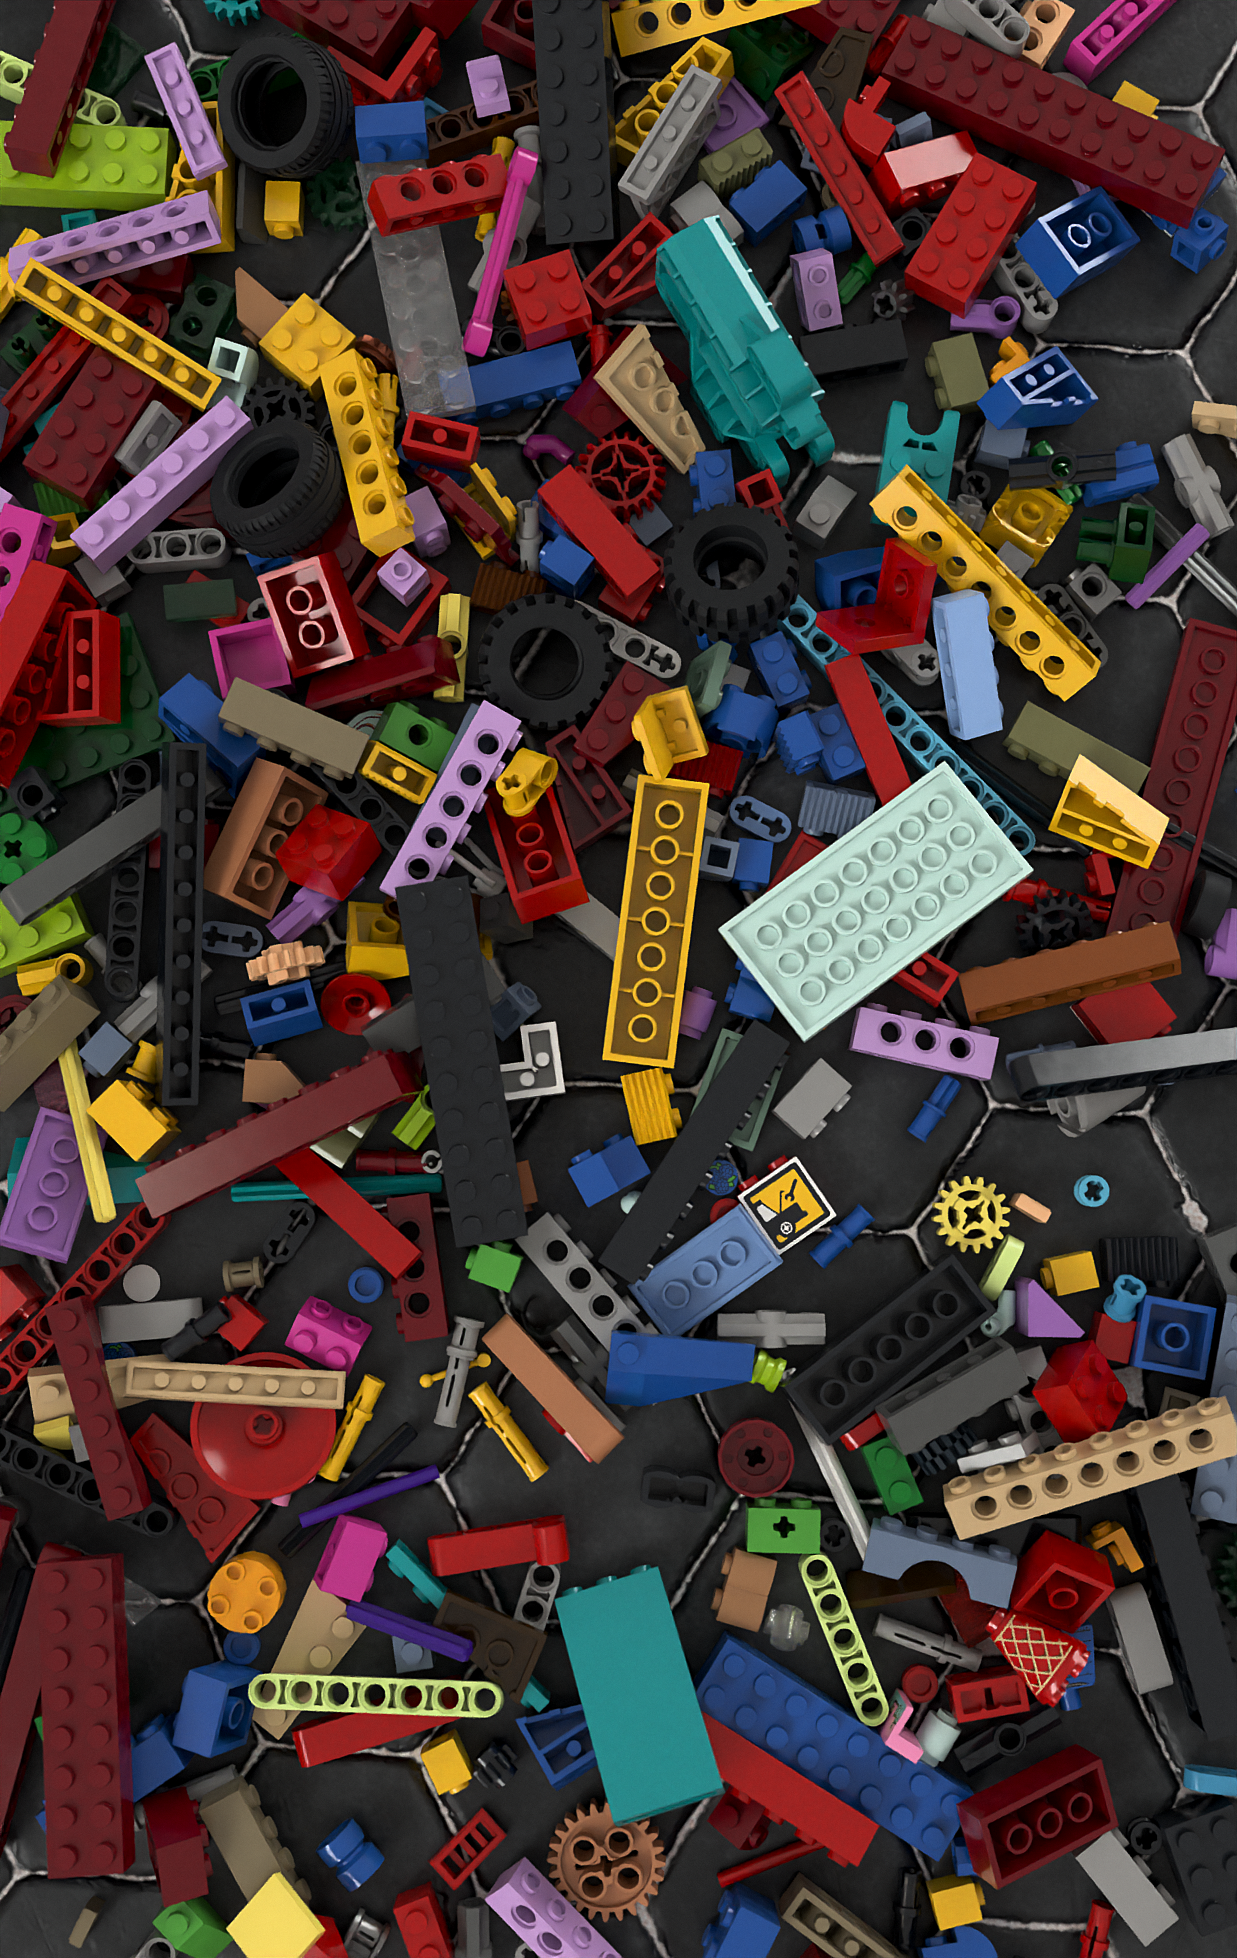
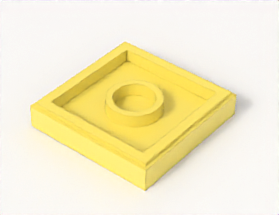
M281 1872L274 1873L226 1928L248 1958H303L326 1931Z

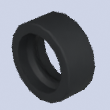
M1202 870L1196 876L1191 885L1180 927L1181 932L1203 940H1209L1214 935L1229 903L1232 890L1230 878L1208 870Z

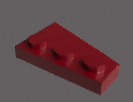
M626 661L575 742L572 750L600 768H603L636 740L631 724L634 720V715L647 696L671 690L672 688L629 661Z

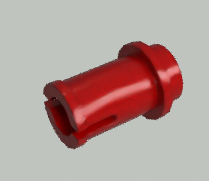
M593 325L592 330H589V333L586 334V340L590 342L591 370L610 348V340L613 338V334L609 331V326Z

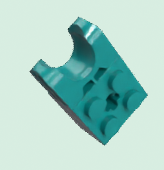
M893 401L886 422L874 497L907 464L947 505L960 421L959 411L946 410L935 433L920 435L915 433L908 424V405L904 402ZM904 506L906 514L917 517V513L913 508ZM872 508L870 523L890 526L888 523L879 520L874 513V508ZM929 531V532H928V533L938 534V533L933 532V531Z

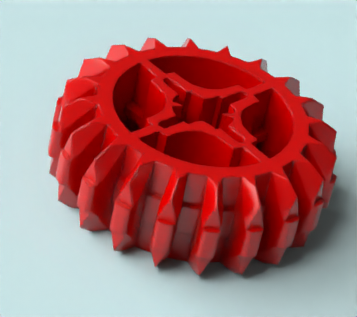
M613 431L611 432L610 441H607L605 437L598 438L599 447L590 442L587 444L588 454L581 453L579 455L581 465L576 466L575 471L582 470L589 477L593 484L591 489L599 499L603 495L597 490L598 488L601 491L614 493L618 501L607 498L616 511L614 516L616 518L623 517V522L629 524L630 515L634 513L638 520L643 519V506L650 513L654 511L655 506L651 501L652 499L654 502H661L663 495L660 491L666 489L667 483L662 478L666 476L667 470L666 467L659 466L663 460L662 455H652L655 450L653 443L642 447L644 442L642 435L638 436L635 441H631V433L629 431L624 433V439H618L617 432ZM624 456L631 457L640 464L631 465L625 461ZM612 457V464L609 468L600 470V474L593 475L595 469L602 461ZM617 466H619L620 474L625 479L624 491L621 489V483L616 477ZM648 481L643 492L629 500V491L633 487L641 486V482Z

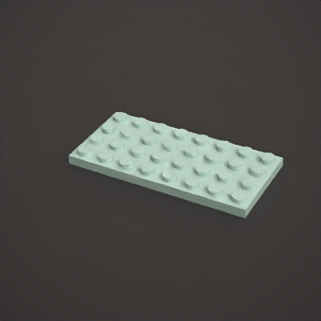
M944 761L721 926L718 931L805 1043L1031 875L1033 868Z

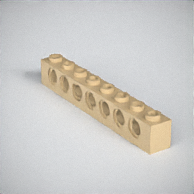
M1225 1396L1206 1398L1192 1407L1182 1410L1171 1409L1157 1418L1147 1421H1133L1126 1425L1125 1428L1119 1430L1098 1432L1081 1442L1074 1444L1063 1443L1046 1453L1039 1455L1029 1454L1027 1457L1008 1465H994L987 1468L984 1472L973 1476L956 1477L943 1485L944 1503L959 1540H963L1237 1455V1425ZM1196 1429H1206L1202 1434H1191ZM1160 1440L1169 1441V1443H1167L1164 1446H1155V1444ZM1123 1452H1134L1129 1457H1119ZM1091 1462L1098 1464L1093 1468L1083 1467L1085 1464ZM1052 1474H1061V1475H1062V1476H1061L1060 1478H1058V1479H1049V1478H1048V1477H1049L1050 1475H1052ZM1017 1485H1025V1486H1027V1487H1026L1025 1489H1023V1490H1014V1489H1012L1013 1487H1015V1486H1017ZM982 1496L992 1497L988 1501L977 1500L979 1497Z

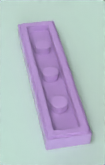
M173 42L144 56L197 181L228 167V163L177 44Z

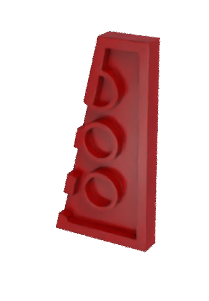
M154 1412L129 1440L154 1479L159 1481L167 1493L166 1497L172 1506L177 1508L187 1523L186 1527L192 1536L197 1538L205 1550L204 1554L212 1564L262 1506L256 1500L233 1495L214 1483L198 1463L191 1442L158 1412Z

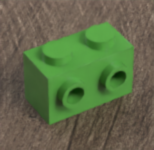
M503 1240L482 1243L480 1247L474 1246L465 1265V1268L471 1270L468 1278L510 1293L524 1255L511 1251L513 1244Z

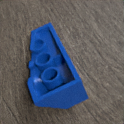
M612 1330L604 1403L641 1407L752 1381L755 1344Z

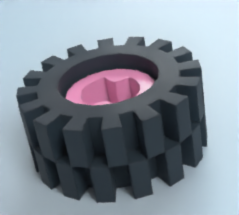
M964 1421L953 1432L938 1436L928 1442L921 1451L910 1454L923 1472L930 1476L932 1473H938L940 1469L947 1468L948 1464H953L957 1461L959 1456H963L966 1450L972 1448L973 1443L978 1440V1436L968 1422Z

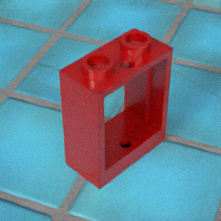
M398 549L379 557L351 597L363 632L365 633L369 630L378 636L376 639L377 643L385 649L396 645L411 646L439 607L440 595H446L451 590L449 578L406 549L404 550L427 570L430 583L426 588L430 591L399 634L361 609L380 582L377 572Z

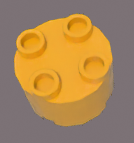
M256 1551L244 1552L227 1560L210 1582L207 1595V1607L210 1615L227 1630L238 1633H255L267 1625L283 1604L287 1590L286 1579L284 1580V1575L278 1562L267 1554Z

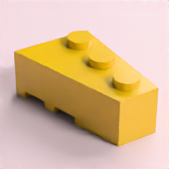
M1079 754L1048 830L1148 869L1170 818Z

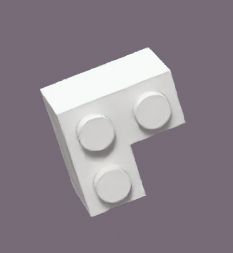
M556 1022L520 1026L525 1062L500 1065L506 1102L566 1094Z

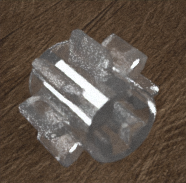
M785 1604L780 1605L777 1611L771 1609L770 1615L766 1617L763 1633L771 1635L770 1643L773 1647L781 1651L790 1652L794 1651L797 1645L803 1646L804 1640L808 1639L811 1624L803 1621L804 1613L802 1610L793 1605Z

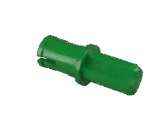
M867 251L856 263H851L848 266L847 274L837 284L839 301L843 306L851 301L863 285L867 286L870 284L871 276L878 269Z
M1045 439L1036 444L1029 451V454L1032 457L1052 455L1055 451L1049 445L1048 440ZM1058 464L1053 468L1052 472L1058 477L1067 476L1070 473L1067 469L1069 465ZM1072 485L1064 490L1056 489L1068 505L1077 502L1084 494L1079 485Z

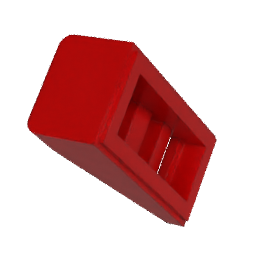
M481 1807L437 1850L428 1862L455 1891L499 1845L507 1834ZM479 1822L493 1836L489 1842L475 1828ZM468 1833L482 1846L478 1852L464 1839ZM458 1844L471 1857L467 1863L454 1850ZM447 1855L460 1867L456 1874L443 1861Z

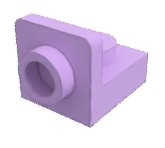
M493 55L466 62L477 117L481 118L510 111L511 107L499 56Z

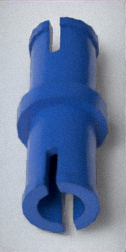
M858 1204L837 1226L833 1224L829 1228L831 1232L808 1253L825 1269L846 1247L850 1249L854 1245L852 1241L875 1219Z

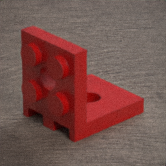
M426 26L388 81H385L330 45L327 48L340 62L341 67L346 72L353 94L354 107L424 101V95L429 87H435L442 76L443 69L441 67L437 33Z
M899 537L886 538L875 604L817 612L815 625L853 655L923 644L928 615L931 610L930 604L934 583L937 578L938 564Z

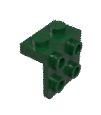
M782 14L732 27L723 45L724 48L732 52L734 76L765 102L769 101L771 96L775 94L774 90L780 87L787 72L812 56L816 49L815 45L809 41L807 35L796 30L784 20Z

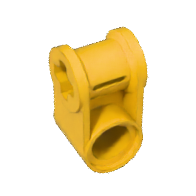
M521 748L516 752L511 763L496 781V789L499 795L504 797L503 808L506 814L512 817H522L533 810L539 798L556 778L558 762L555 758L527 748Z

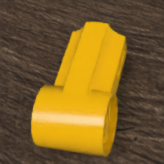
M66 953L59 958L17 966L16 975L22 995L26 997L40 994L43 988L50 984L59 974L78 986L83 987L91 981L93 967L86 958L73 953ZM78 962L80 973L76 978L70 980L67 976V968L71 963Z

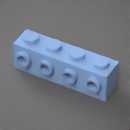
M964 589L932 598L931 610L950 734L963 740H968L1003 730L1001 718L1004 715V710L997 691L999 674L993 662L994 639L989 631L987 618L990 608L984 593Z

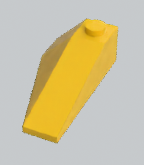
M348 902L345 954L347 974H365L376 980H387L410 975L401 922L386 916L382 908L383 903ZM481 933L478 937L480 951L487 961L492 960L491 938Z

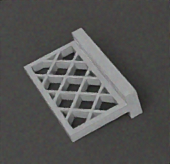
M693 64L689 67L617 184L620 191L631 197L639 221L649 212L656 218L659 217L721 116L717 95L723 87L721 79Z

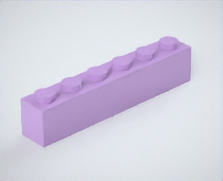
M226 395L70 535V538L87 559L104 575L214 476L218 465L226 453L238 440L254 430L251 420Z

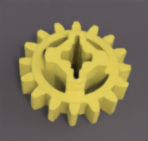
M962 1176L960 1186L954 1180L949 1181L951 1189L949 1192L941 1189L938 1191V1194L943 1198L942 1202L932 1203L934 1208L939 1209V1215L931 1217V1220L941 1223V1227L937 1229L936 1234L948 1235L945 1242L947 1246H952L957 1241L958 1251L965 1252L968 1245H970L973 1253L980 1252V1244H983L988 1249L993 1248L991 1238L994 1237L1002 1240L1004 1236L999 1231L1000 1226L1008 1227L1010 1224L1002 1219V1214L1010 1212V1208L1001 1207L1000 1202L1006 1197L1005 1194L994 1195L993 1192L996 1188L994 1183H989L986 1187H983L984 1181L982 1177H976L974 1183L971 1184L969 1176ZM968 1190L978 1192L969 1200H964L957 1196ZM989 1204H991L993 1209L992 1221L988 1217L987 1207ZM975 1207L976 1221L968 1220L966 1222L967 1214L964 1212L965 1208ZM949 1208L953 1210L954 1215L952 1225H950L948 1219ZM973 1229H978L984 1233L976 1238H964V1235H967Z

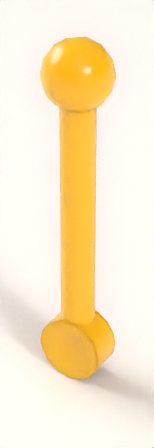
M486 1352L479 1353L474 1361H470L469 1369L478 1365L483 1368L489 1366L491 1362L490 1355ZM447 1370L433 1375L423 1374L419 1380L421 1386L425 1388L432 1386L433 1382L445 1378Z

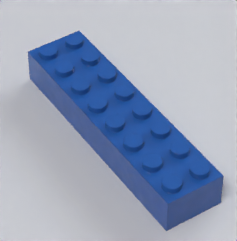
M725 1629L693 1680L701 1711L939 1862L961 1825L956 1804L975 1795L970 1786L939 1765L933 1767L921 1759L915 1764L884 1744L876 1726L865 1725L860 1721L856 1712Z

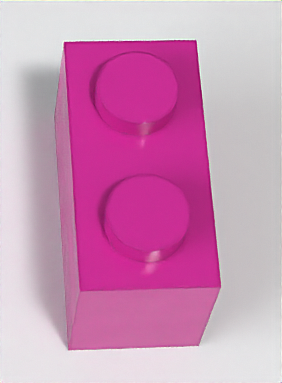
M349 1513L338 1515L313 1578L321 1591L356 1602L361 1601L364 1592H368L374 1580L373 1569L376 1561L384 1555L388 1544L387 1532L380 1523Z

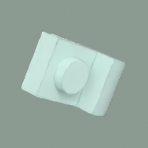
M218 337L215 338L207 370L222 380L206 406L207 410L210 407H214L226 395L240 409L241 406H246L245 395L250 393L251 388L255 389L254 385L258 377L259 361L255 350Z

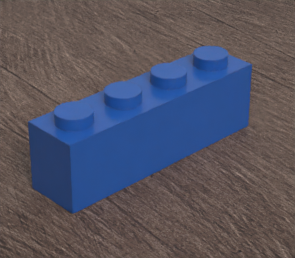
M571 340L437 375L448 419L467 425H472L478 419L488 416L492 418L504 417L511 410L522 407L534 409L541 406L544 401L556 398L560 401L568 400L582 383Z

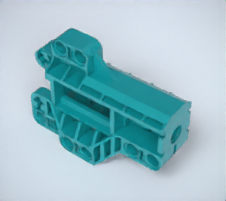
M715 215L703 218L672 235L657 248L655 283L663 301L689 343L690 395L720 443H724L731 438H736L756 473L770 468L779 489L787 484L790 474L788 462L775 441L780 437L784 436L794 450L804 447L810 459L816 465L815 468L832 458L835 442L826 422H824L820 415L821 411L818 408L817 402L823 399L825 392L821 389L809 369L808 363L803 359L791 335L788 334L772 307V303L769 302L754 277L753 271L748 267L736 247V243L732 240L720 220V216Z

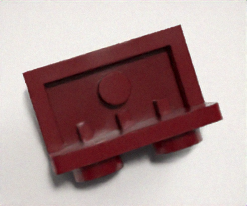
M730 1785L707 1822L737 1849H757L766 1840L769 1833L767 1828L772 1820L762 1814L765 1807L754 1799L748 1805L731 1794L733 1786Z

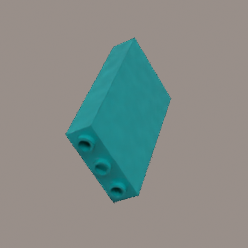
M651 1565L639 1566L632 1569L629 1576L617 1579L616 1576H608L596 1581V1586L585 1590L582 1587H573L561 1593L562 1597L554 1599L613 1823L617 1827L725 1793L658 1566L651 1568Z

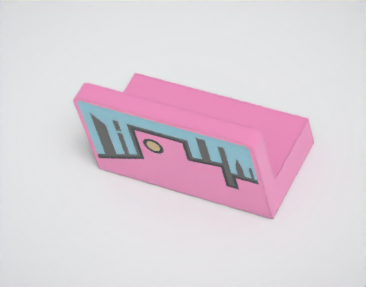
M896 1688L888 1702V1716L876 1728L885 1745L917 1764L924 1750L914 1732L904 1726L914 1708L904 1691Z

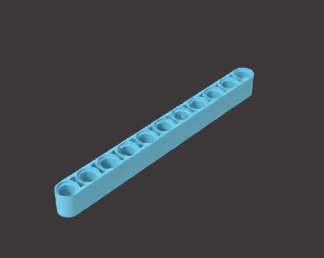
M798 594L795 604L790 606L791 612L783 621L777 619L778 627L776 628L779 631L782 630L783 635L787 639L790 638L795 647L829 681L824 665L851 655V653L815 625L817 613ZM792 615H800L804 618L806 625L799 628L794 627L790 624L788 618ZM816 639H823L828 642L830 650L819 652L814 648L812 642ZM861 658L871 685L878 694V702L885 720L886 714L889 712H895L902 718V725L892 726L887 722L900 754L922 776H925L935 768V762L945 761L962 783L973 789L975 799L984 810H991L997 813L999 816V825L997 826L1009 839L1010 835H1017L1023 840L1024 847L1019 853L1024 857L1031 852L1036 841L1032 830ZM916 736L924 739L927 746L926 750H915L911 746L910 739Z

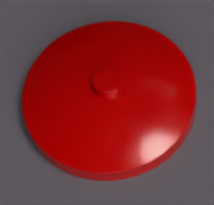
M273 1352L248 1354L225 1364L312 1370L300 1360ZM195 1402L190 1420L191 1444L203 1471L225 1491L252 1500L276 1499L301 1489L323 1468L331 1454L335 1441L336 1413L335 1409Z

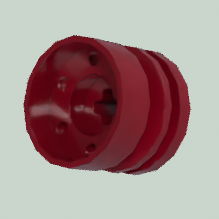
M760 1417L742 1418L730 1425L721 1436L717 1450L719 1470L726 1483L739 1494L752 1498L770 1496L782 1489L791 1477L795 1463L793 1446L785 1432L772 1421ZM756 1446L761 1447L760 1453L764 1460L762 1462L755 1461L751 1465L748 1463L749 1457L745 1452L747 1449L754 1450Z

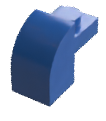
M967 1926L949 1928L951 1941L947 1942L946 1935L925 1938L926 1946L916 1947L918 1958H998L988 1938L978 1930Z

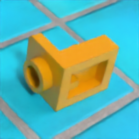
M1010 336L1002 341L998 351L1003 360L998 362L988 373L990 375L988 381L989 389L1001 377L1030 361L1025 347L1019 342H1014Z
M1109 1520L1100 1522L1091 1528L1092 1533L1085 1537L1088 1545L1094 1550L1111 1542L1112 1544L1107 1546V1549L1117 1566L1123 1564L1131 1573L1144 1567L1124 1527L1117 1521L1112 1523Z

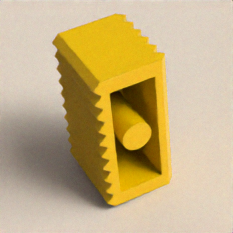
M368 740L356 768L362 776L379 783V785L391 790V792L397 793V795L403 796V798L416 804L425 802L438 775L374 740Z
M662 1067L620 1076L636 1146L677 1137L676 1129L683 1127L678 1107L671 1109L668 1096L675 1094L671 1074H663Z

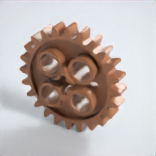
M607 1796L604 1806L600 1807L596 1799L591 1798L589 1810H586L581 1803H578L576 1809L577 1817L567 1811L564 1818L566 1825L557 1823L555 1833L558 1837H551L549 1847L553 1851L548 1853L547 1862L555 1865L550 1867L549 1877L558 1878L555 1882V1888L558 1891L566 1889L564 1898L568 1902L572 1900L577 1901L575 1909L578 1912L584 1907L589 1908L588 1916L590 1920L593 1919L597 1911L602 1912L604 1922L608 1921L610 1912H615L616 1917L621 1921L623 1909L626 1908L632 1915H636V1902L647 1907L649 1905L647 1893L657 1895L658 1884L655 1881H663L664 1871L660 1867L666 1866V1856L659 1854L664 1851V1840H655L659 1836L658 1826L647 1828L650 1823V1817L617 1827L613 1823ZM621 1831L627 1834L629 1839L624 1842H617L611 1835ZM580 1840H587L594 1847L590 1850H581L577 1847L576 1843ZM637 1850L638 1854H634L631 1851ZM602 1855H607V1858H608L610 1861H612V1862L607 1863V1862H606V1859H605L604 1857H601V1856H602ZM579 1864L584 1866L581 1868H577L575 1865ZM630 1867L636 1870L638 1874L632 1878H627L620 1871ZM589 1876H596L602 1880V1883L598 1886H592L585 1879Z

